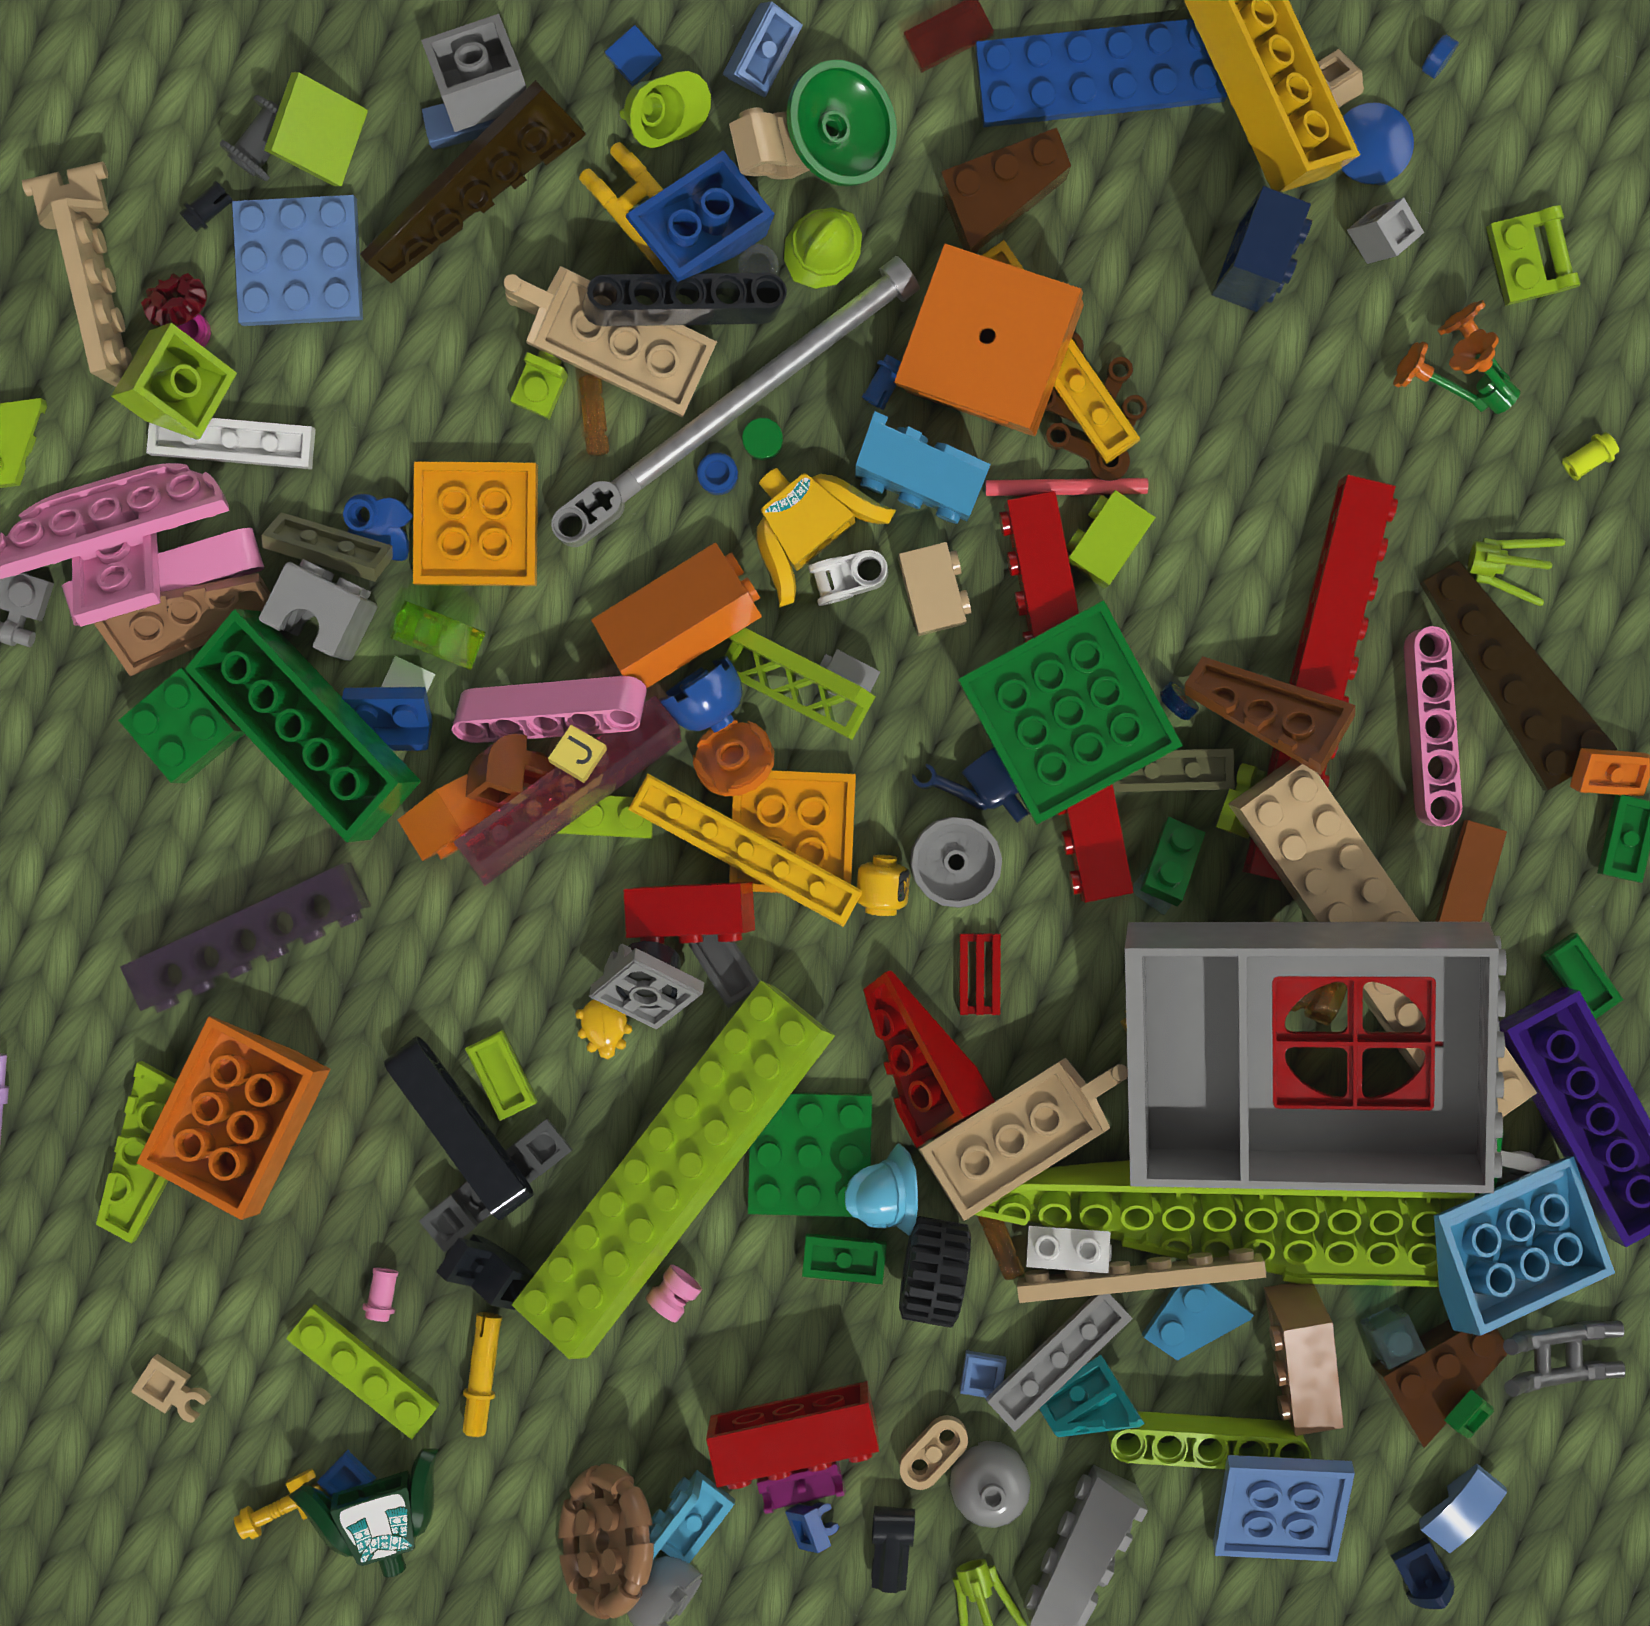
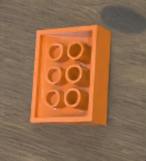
M208 1016L137 1164L240 1220L261 1213L331 1069L296 1050L213 1016Z

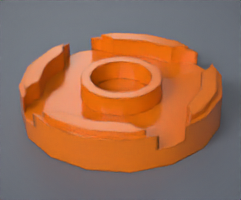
M734 720L718 732L714 733L710 728L699 739L696 745L698 749L695 756L693 755V766L700 782L712 793L725 797L741 796L755 790L768 778L774 766L775 751L767 733L756 723L747 721L748 723H738L737 720Z

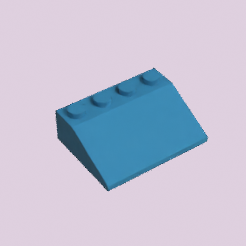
M1567 1156L1494 1189V1193L1481 1194L1434 1215L1439 1292L1454 1331L1482 1336L1615 1274L1574 1156Z

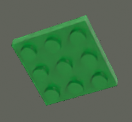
M792 1092L749 1148L748 1214L853 1217L846 1210L845 1191L850 1179L863 1168L871 1166L872 1094Z

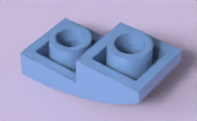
M1478 1464L1447 1485L1449 1497L1419 1519L1421 1531L1448 1553L1453 1552L1489 1518L1507 1493L1506 1487Z

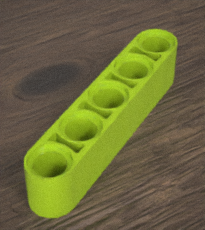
M1137 1411L1145 1423L1144 1425L1137 1428L1107 1431L1111 1452L1115 1458L1125 1463L1225 1469L1227 1455L1311 1459V1451L1304 1435L1295 1436L1289 1421ZM1124 1433L1135 1434L1129 1440L1118 1439ZM1165 1436H1175V1438L1168 1443L1159 1442V1440ZM1207 1438L1216 1439L1210 1445H1200ZM1247 1441H1256V1443L1249 1448L1241 1447L1242 1444ZM1287 1444H1297L1291 1450H1281Z

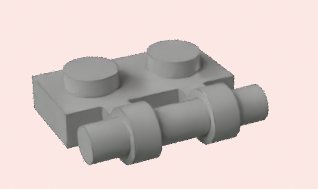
M24 573L0 579V609L9 611L7 620L5 622L0 621L1 643L10 646L20 644L26 647H31L34 644L35 632L23 629L26 618L43 621L54 583Z

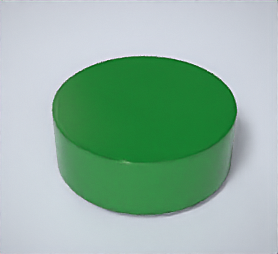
M754 419L748 423L743 431L742 440L744 448L751 457L757 460L772 459L782 449L783 434L781 428L771 419Z

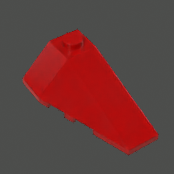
M892 970L885 972L863 989L875 1034L884 1041L889 1060L883 1062L886 1074L893 1075L899 1095L894 1098L896 1110L916 1148L948 1132L995 1102L974 1063Z

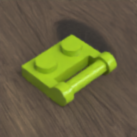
M1561 205L1494 222L1486 227L1505 306L1567 291L1581 285L1578 273H1573L1560 221L1564 219ZM1540 226L1545 228L1557 277L1551 280L1546 279L1534 228Z

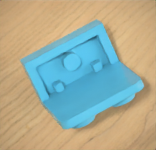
M698 1470L690 1480L683 1477L670 1495L672 1501L667 1510L663 1512L658 1509L652 1516L653 1525L649 1526L650 1543H654L653 1559L662 1550L670 1557L679 1558L690 1563L735 1505V1498L722 1488L716 1487L714 1482Z

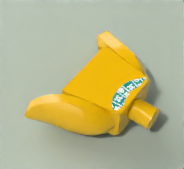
M778 468L767 473L760 480L759 485L769 495L771 500L761 508L764 517L757 526L756 541L760 555L777 590L779 608L792 604L795 601L796 580L792 566L796 571L801 569L855 524V517L869 523L889 524L896 510L879 504L853 485L833 475L818 474L810 477L803 473L790 484Z

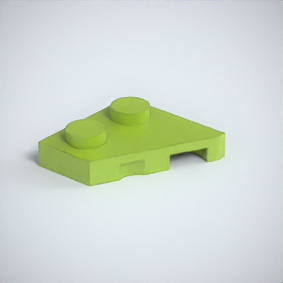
M42 398L0 403V488L21 485L26 470V458L32 452L37 438L33 434L40 414H45L47 409V402Z

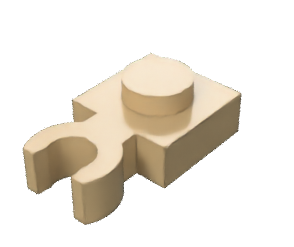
M156 1354L151 1359L131 1391L163 1413L169 1411L172 1405L177 1407L180 1417L190 1423H193L200 1415L190 1407V1400L194 1399L205 1405L211 1398V1395L205 1389H190L187 1387L186 1383L191 1375L159 1354Z

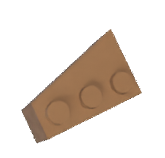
M1287 1283L1264 1287L1270 1320V1339L1276 1355V1361H1273L1276 1382L1278 1386H1281L1282 1395L1277 1396L1278 1409L1282 1421L1289 1420L1295 1436L1344 1428L1333 1322L1315 1285Z

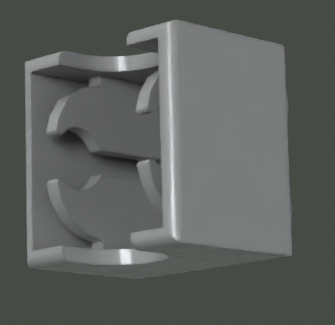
M302 559L299 566L287 562L259 616V620L278 631L281 629L299 636L305 623L312 617H316L319 623V632L312 647L329 656L351 661L378 608L376 603L368 600L371 592L341 577L336 584L332 582L334 573Z

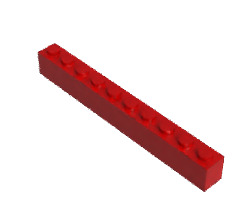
M1349 474L1338 481L1289 684L1349 703V697L1344 694L1348 680L1352 681L1357 672L1359 657L1354 656L1358 640L1362 641L1367 632L1369 619L1364 617L1367 601H1372L1377 591L1378 578L1373 576L1377 561L1382 562L1387 551L1388 538L1383 536L1387 522H1392L1397 510L1398 499L1393 498L1396 486ZM1338 746L1330 759H1334L1338 750ZM1273 747L1267 776L1289 761L1291 757ZM1325 767L1324 771L1321 775L1319 774V776L1321 777L1325 785L1328 787L1330 777L1329 775H1325ZM1251 838L1243 872L1282 881Z
M1056 491L1007 500L1004 505L1005 511L999 512L1003 536L1010 535L1013 551L1007 552L1010 575H1018L1021 590L1014 593L1017 612L1019 616H1026L1028 631L1022 632L1023 643L1079 614ZM1112 784L1058 813V816H1065L1067 826L1066 831H1061L1065 855L1072 854L1075 867L1074 871H1069L1073 895L1080 894L1081 901L1085 903L1134 893Z

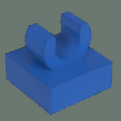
M823 1502L815 1503L812 1506L797 1504L785 1511L799 1549L820 1553L831 1546L828 1536L838 1531V1523L828 1522L823 1525L821 1520L822 1515L832 1509L830 1504Z

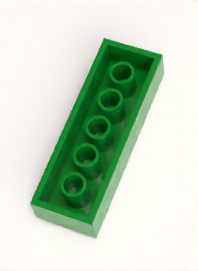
M234 609L186 666L185 670L346 843L371 840L420 784L421 780L347 702L342 700L338 692L280 631L259 620L261 611Z

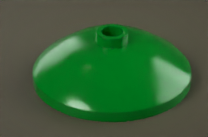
M827 60L805 71L791 90L787 104L789 136L797 155L813 174L828 183L848 187L868 182L886 168L896 145V116L887 92L869 71L846 60ZM826 125H827V126L830 128V130H831V136L829 135V133H828L827 130H826Z

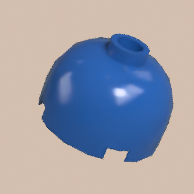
M727 656L712 661L716 668L710 672L702 667L671 687L666 692L668 697H661L659 699L666 712L678 725L691 731H701L711 727L715 733L734 721L731 713L739 706L743 691L740 677Z

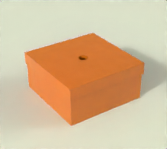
M944 243L894 383L902 387L909 394L1035 437L1084 306L1082 300L1083 291L1081 288Z

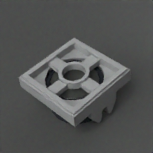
M641 941L632 943L629 946L621 944L618 953L615 951L610 953L603 976L591 985L589 997L654 1029H658L703 994L704 982L680 970L681 958L671 947L659 942Z

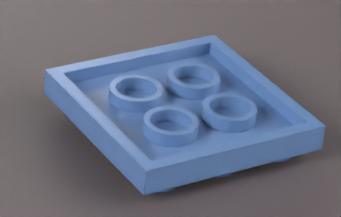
M354 195L232 201L239 324L242 326L363 320L357 199Z
M1227 1455L1213 1540L1215 1556L1337 1562L1355 1475L1352 1461Z

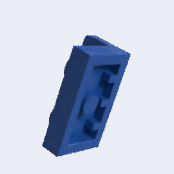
M426 687L344 688L342 700L347 702L392 751H421L428 749L433 720Z

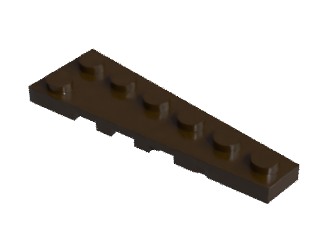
M535 80L360 255L369 266L390 283H393L435 251L441 243L448 241L463 229V221L476 212L481 211L485 213L495 205L492 199L509 186H512L514 190L527 181L524 176L542 161L547 166L581 140L586 133Z
M1459 561L1450 564L1420 582L1421 587L1543 791H1548L1573 776L1581 748L1617 750L1604 731Z

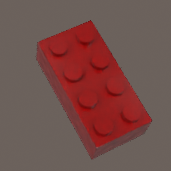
M868 1381L711 1415L706 1436L716 1487L727 1485L728 1489L746 1487L752 1483L753 1479L768 1477V1480L772 1481L781 1480L789 1477L792 1471L808 1468L812 1472L825 1470L832 1466V1462L848 1459L852 1463L862 1462L870 1459L873 1456L872 1453L879 1452L878 1426Z

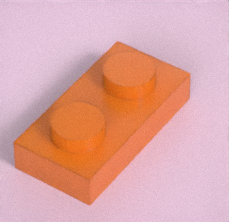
M1581 748L1569 787L1583 793L1644 796L1650 778V755L1643 752Z

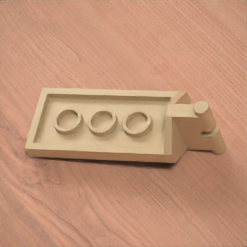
M102 161L67 169L69 184L65 185L59 172L22 180L25 194L28 197H34L40 225L46 229H57L90 373L116 387L133 357L130 350L124 347L121 332H125V322L119 308L114 306L112 293L116 292V284L112 272L109 268L105 267L102 253L107 252L105 238L102 231L96 228L109 214L101 179L108 178L106 165Z
M561 266L547 291L520 279L514 274L506 276L504 287L507 302L536 316L526 340L527 344L683 418L717 341L684 325H594L586 319L582 310L590 280ZM605 296L594 297L596 302L601 305L608 306L612 304L610 299Z
M1064 1058L919 1149L963 1221L967 1220L1110 1129L1096 1098L1127 1079L1128 1068L1125 1065L1118 1064L1086 1083L1071 1063Z

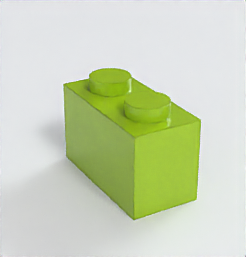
M1116 490L1108 499L1103 495L1098 498L1088 513V516L1094 519L1085 532L1078 528L1066 545L1067 551L1070 552L1068 556L1070 566L1103 589L1111 584L1156 518Z

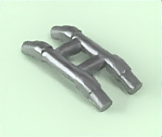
M1582 1321L1572 1325L1535 1331L1526 1330L1514 1334L1511 1338L1504 1341L1503 1348L1505 1352L1509 1355H1516L1520 1352L1534 1349V1372L1526 1371L1515 1375L1513 1379L1505 1383V1392L1511 1397H1516L1522 1393H1529L1554 1385L1583 1380L1624 1378L1625 1366L1622 1361L1583 1362L1582 1340L1623 1337V1323L1621 1321ZM1565 1343L1566 1366L1551 1369V1345Z

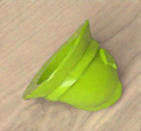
M830 207L813 210L795 223L785 239L784 262L794 282L818 289L837 285L853 271L861 254L862 232L854 214Z

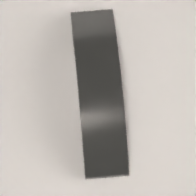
M546 1118L505 1151L530 1184L573 1149L549 1119ZM465 1182L422 1217L419 1222L442 1251L446 1252L455 1244L458 1238L466 1236L491 1213L470 1184Z

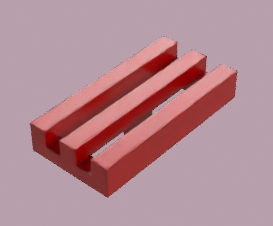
M959 933V1014L1000 1015L1001 934ZM968 942H976V1006H968ZM984 942H991V1006H984Z

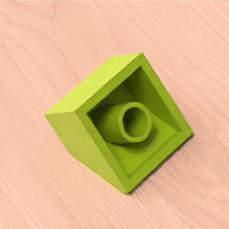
M168 323L148 331L111 397L144 421L197 440L202 437L237 372L173 323Z

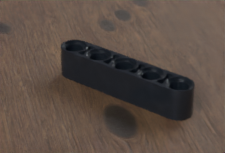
M771 273L695 274L679 282L671 274H608L596 276L590 281L587 286L582 310L586 319L597 326L770 323L776 318L786 299L787 289L783 280ZM757 294H766L772 299L773 303H764L758 298ZM639 295L647 296L653 304L643 305L635 297ZM686 295L694 304H683L676 296ZM717 295H727L732 299L733 303L725 304L718 299ZM605 296L610 299L612 304L608 306L601 305L596 302L594 297Z
M415 1036L384 1061L390 1076L485 1207L495 1218L503 1220L534 1196L533 1189L433 1050L422 1038Z

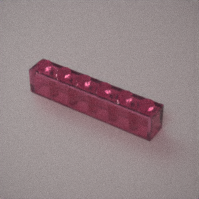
M653 696L644 703L641 722L637 729L628 732L602 733L595 738L605 744L607 750L585 783L556 767L454 841L459 854L484 886L682 742L680 726L656 696Z

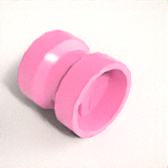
M672 1264L664 1272L662 1283L659 1286L652 1287L645 1298L660 1315L675 1323L684 1314L686 1303L695 1300L702 1291V1288L687 1272Z

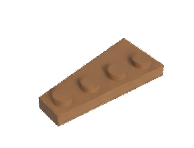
M259 573L160 592L161 603L94 623V625L131 677L206 644L234 609L262 612L271 593Z

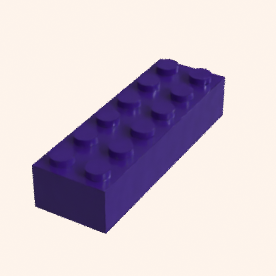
M1561 987L1499 1021L1500 1031L1504 1032L1505 1047L1537 1093L1532 1096V1099L1564 1158L1574 1156L1592 1209L1608 1238L1624 1247H1628L1650 1235V1119L1581 992Z

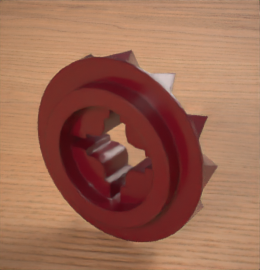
M172 273L168 280L162 281L158 279V285L155 288H148L146 290L147 298L141 304L146 318L153 325L160 327L173 323L175 326H179L189 322L202 311L207 301V291L201 280L194 279L189 273L183 274L181 277Z

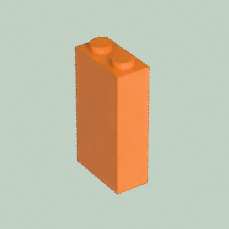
M715 542L597 615L591 621L621 674L637 678L646 685L647 689L760 619L762 615L754 604L755 601L760 599V596L748 577L742 581L738 578L744 571L733 553L731 552L724 556Z

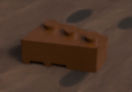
M1057 127L941 171L939 187L963 250L977 253L995 236L1000 235L1013 221L1024 212H1028L1067 179L1071 163Z
M1447 1320L1371 1364L1410 1433L1425 1448L1446 1424L1444 1419L1471 1389L1475 1392L1507 1356V1353L1503 1348L1504 1339L1498 1329L1479 1336L1454 1331L1450 1320Z

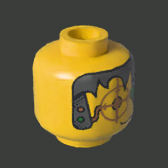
M873 855V862L862 864L858 869L857 888L862 890L858 904L865 907V913L876 916L897 915V910L905 907L908 903L909 870L897 864V857L891 855Z

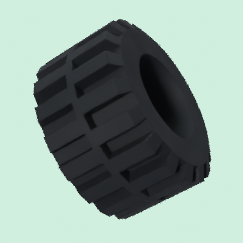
M923 1216L917 1217L916 1224L909 1236L899 1298V1311L902 1319L949 1328L953 1327L961 1311L969 1268L971 1234L967 1224Z

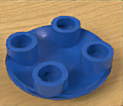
M1365 103L1352 108L1343 116L1360 153V156L1341 168L1348 177L1364 184L1385 185L1406 168L1413 154L1414 137L1408 121L1399 111L1381 103Z

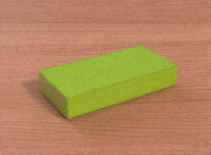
M504 1030L465 1048L499 1121L538 1102Z

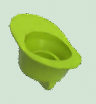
M690 71L674 72L654 80L639 82L632 87L626 97L624 108L619 110V115L626 120L631 128L633 137L641 145L648 148L660 147L688 137L700 129L706 121L711 108V94L707 83L700 75Z

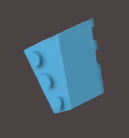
M875 411L856 463L855 477L861 479L860 486L878 494H883L884 489L899 494V502L916 509H920L922 504L937 509L935 514L937 517L954 524H958L960 519L968 521L991 464L948 444L937 442L934 448L927 444L928 438L923 436L922 432L909 426L906 428L897 427V430L885 425L888 417Z

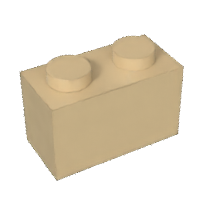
M947 542L900 553L898 561L917 636L964 625L967 622L965 615L971 613V606L967 591H959L955 575L962 574L957 551L949 552Z

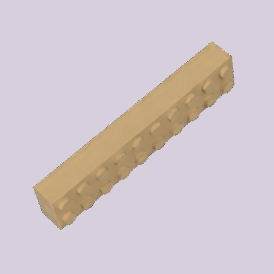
M1291 758L1228 804L1282 880V883L1309 922H1420L1317 772ZM1368 982L1364 985L1363 1000L1386 1032H1420L1425 1028L1423 1014L1404 994L1377 982ZM1506 1047L1504 1058H1498L1499 1072L1503 1073L1504 1096L1503 1098H1497L1498 1112L1502 1113V1117L1537 1093ZM1397 1048L1416 1074L1424 1062L1425 1052L1419 1048Z

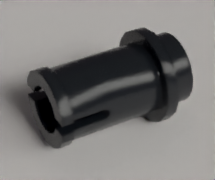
M215 181L212 186L192 203L188 204L185 202L183 204L185 208L179 213L195 232L201 228L206 230L208 228L206 224L225 207L232 204L233 199Z

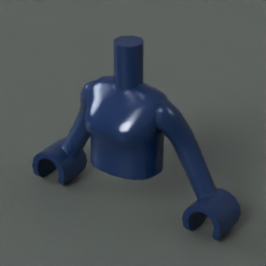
M994 748L983 754L962 772L973 786L976 794L961 784L939 776L936 770L928 764L925 765L932 773L929 782L920 783L918 778L912 774V780L919 788H939L979 810L995 809L1003 805L1016 823H1019L1029 815L1028 810L1016 796L1018 792Z

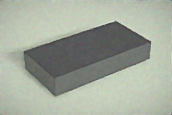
M716 934L703 935V942L688 943L728 1008L749 996L760 982L735 941L718 942Z

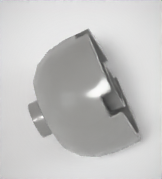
M983 1441L978 1443V1446L971 1447L967 1451L965 1450L955 1461L951 1468L949 1485L954 1504L967 1520L981 1527L997 1528L1010 1524L1022 1514L1029 1501L1031 1481L1026 1464L1022 1461L1021 1456L1016 1450L1002 1442Z
M668 1555L655 1558L649 1581L641 1587V1598L627 1612L630 1622L633 1626H669L666 1622H669L676 1614L680 1616L697 1592L702 1582L700 1578L703 1575L691 1564L679 1558Z

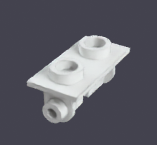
M1029 1226L1026 1267L1109 1273V1261L1112 1258L1111 1232Z

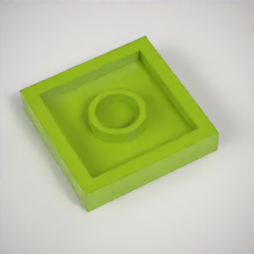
M291 72L264 151L333 186H342L368 110L300 72Z

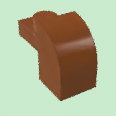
M508 734L499 738L472 761L468 771L466 797L502 809L523 794V786L541 792L561 777V769L551 764L545 754L526 750L527 735Z

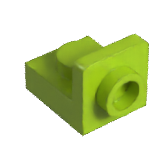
M539 351L538 356L526 352L523 359L526 365L510 401L516 406L549 420L566 383L568 374L560 366L562 361L559 358L544 351Z

